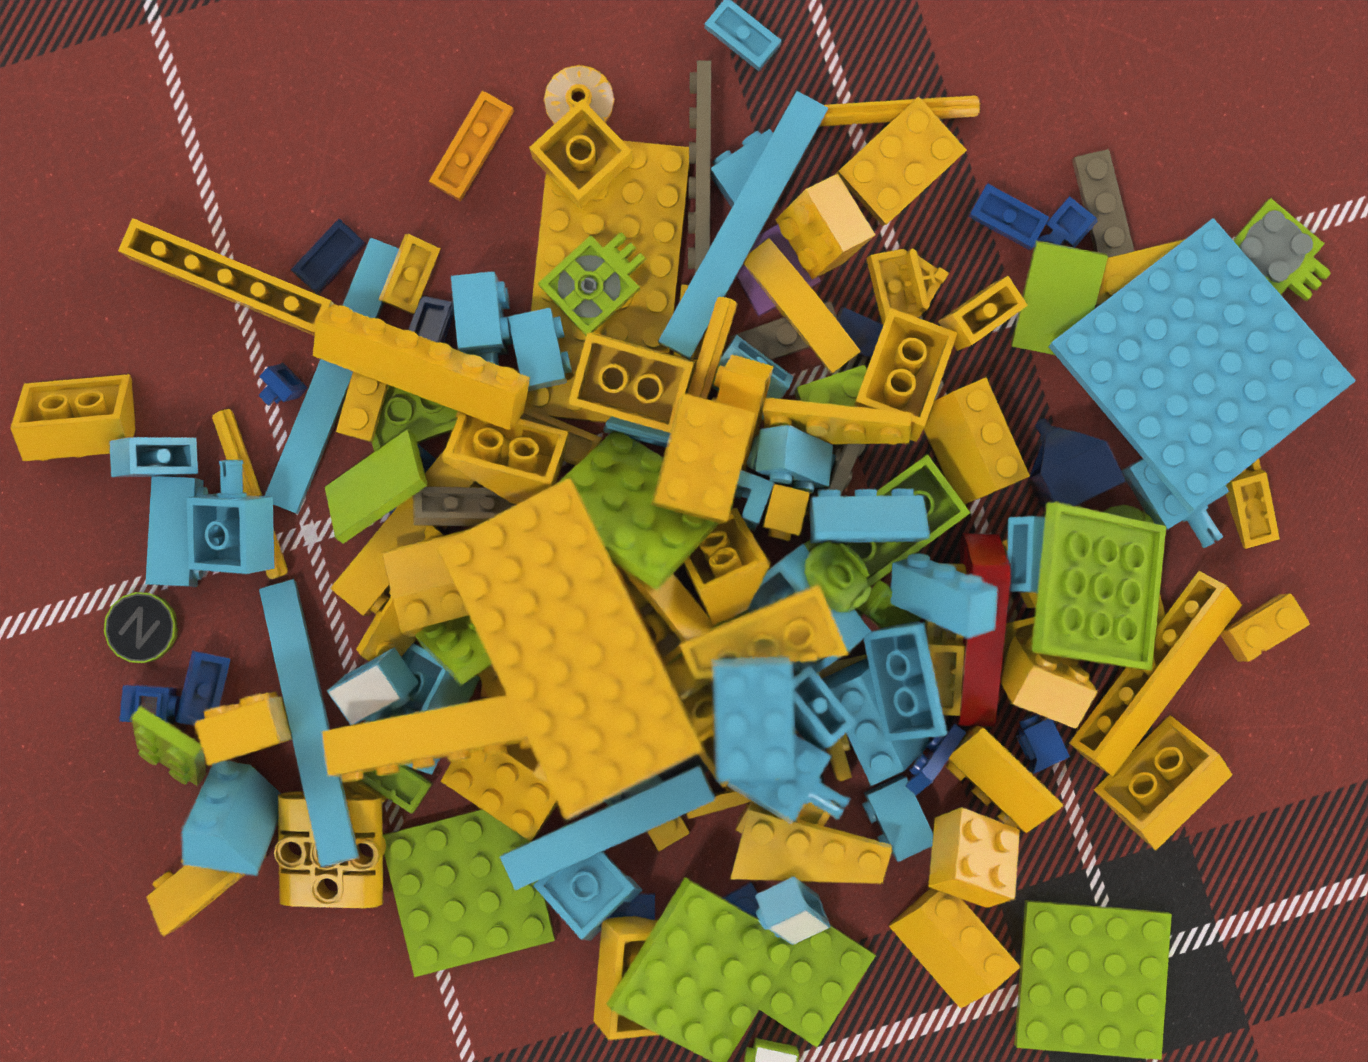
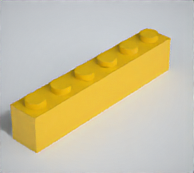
M132 218L118 249L120 253L130 260L315 336L316 319L334 304L329 299Z
M333 304L316 319L313 347L314 357L510 430L524 414L530 377L520 374L512 368L501 367L485 361L480 356L466 354L451 348L445 343L434 342L418 336L413 331L399 329L386 324L381 319L370 318L354 312L346 306Z
M444 451L425 473L428 484L426 487L481 488L478 482L442 461ZM413 496L393 511L330 588L363 616H370L372 612L377 614L378 610H383L390 599L387 596L391 589L383 551L422 542L426 537L423 533L428 525H414ZM435 526V527H436L439 531L442 529L443 531L446 532L451 526Z
M1198 571L1156 627L1152 670L1126 667L1069 742L1088 761L1112 777L1116 774L1242 606L1227 585Z
M507 695L322 731L328 776L341 777L342 783L363 780V773L377 771V776L399 773V766L412 764L413 769L435 766L434 759L448 757L449 762L471 759L470 752L484 750V755L500 754L507 752L506 745L520 743L521 748L531 747Z

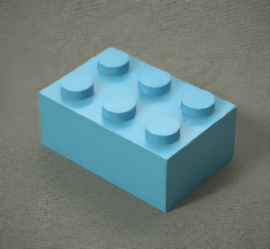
M788 657L712 659L715 772L717 780L794 779L792 663Z

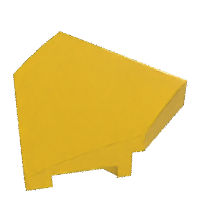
M913 248L908 252L904 249L873 254L866 258L882 325H884L890 308L919 318L929 308L935 293L949 274L941 267L937 269L922 259Z

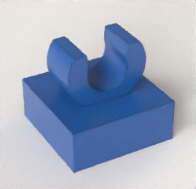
M284 363L268 366L259 376L268 385L259 394V397L268 406L273 402L278 404L281 400L287 402L300 398L308 389Z

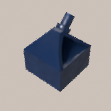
M1045 418L1037 421L1035 428L1041 434L1040 440L1042 443L1028 481L1045 515L1047 503H1062L1075 506L1126 481L1107 441L1052 426Z

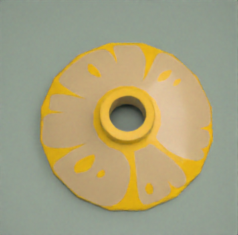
M576 65L566 67L553 76L546 87L544 97L546 112L553 124L578 103L572 99V95L577 91L585 94L583 100L606 123L612 114L614 96L610 83L602 73L592 67Z

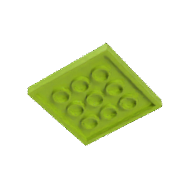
M612 431L558 483L567 478L573 480L612 562L658 590L719 523L651 505L663 457L626 434ZM732 501V505H731L730 512H731V510H732L734 501Z
M1047 503L1031 652L1140 670H1152L1166 526L1062 503Z
M480 809L383 834L386 841L384 855L414 977L555 941L556 938L546 899L533 886L537 881L515 890L500 858L502 854L530 841L484 810Z
M685 877L608 1000L607 1005L612 1011L712 1062H727L759 1011L758 1005L769 991L771 984L789 959L797 943L791 945L781 937L777 938L772 931L762 927L756 916Z
M1025 900L1014 1045L1017 1048L1162 1060L1172 914L1161 911Z

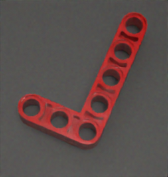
M962 533L960 562L966 567V575L981 577L982 582L997 587L995 630L970 638L963 636L965 647L960 716L956 715L957 726L977 725L980 727H994L997 716L1010 590V564L999 534Z

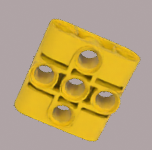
M285 792L278 795V843L274 849V856L279 864V903L281 905L373 908L383 904V855L386 850V841L382 833V795L374 793L376 798H370L360 793H345L359 858L324 868L320 866L304 792ZM289 842L298 844L302 854L295 855L289 849ZM361 843L369 845L373 850V857L363 855L359 845ZM328 878L335 881L338 891L329 890L324 880Z

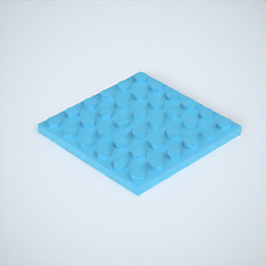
M1214 218L1052 341L1048 346L1189 513L1194 511L1356 381Z

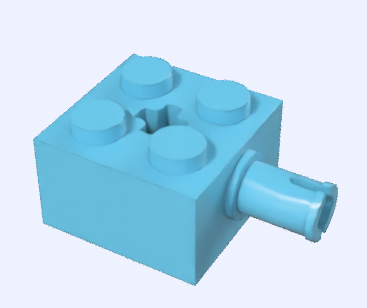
M494 271L451 276L458 349L466 354L477 355L485 361L499 365L498 355L508 354L507 345L513 344L508 317H504V309H510L508 289L505 288L504 281L499 282Z
M1143 458L1121 470L1126 482L1144 511L1155 524L1166 526L1167 530L1181 521H1187L1202 544V548H1206L1215 543V540L1218 541L1224 537L1217 529L1206 509L1209 508L1207 505L1229 492L1226 485L1189 513Z
M243 460L219 461L220 493L187 497L189 570L250 574L274 569L273 497L250 496L243 492Z
M795 734L794 779L729 781L727 784L729 788L790 824L794 822L804 803L807 805L810 802L838 820L843 809L832 804L831 801L842 808L846 807L849 798L820 783L822 779L819 777L831 756Z

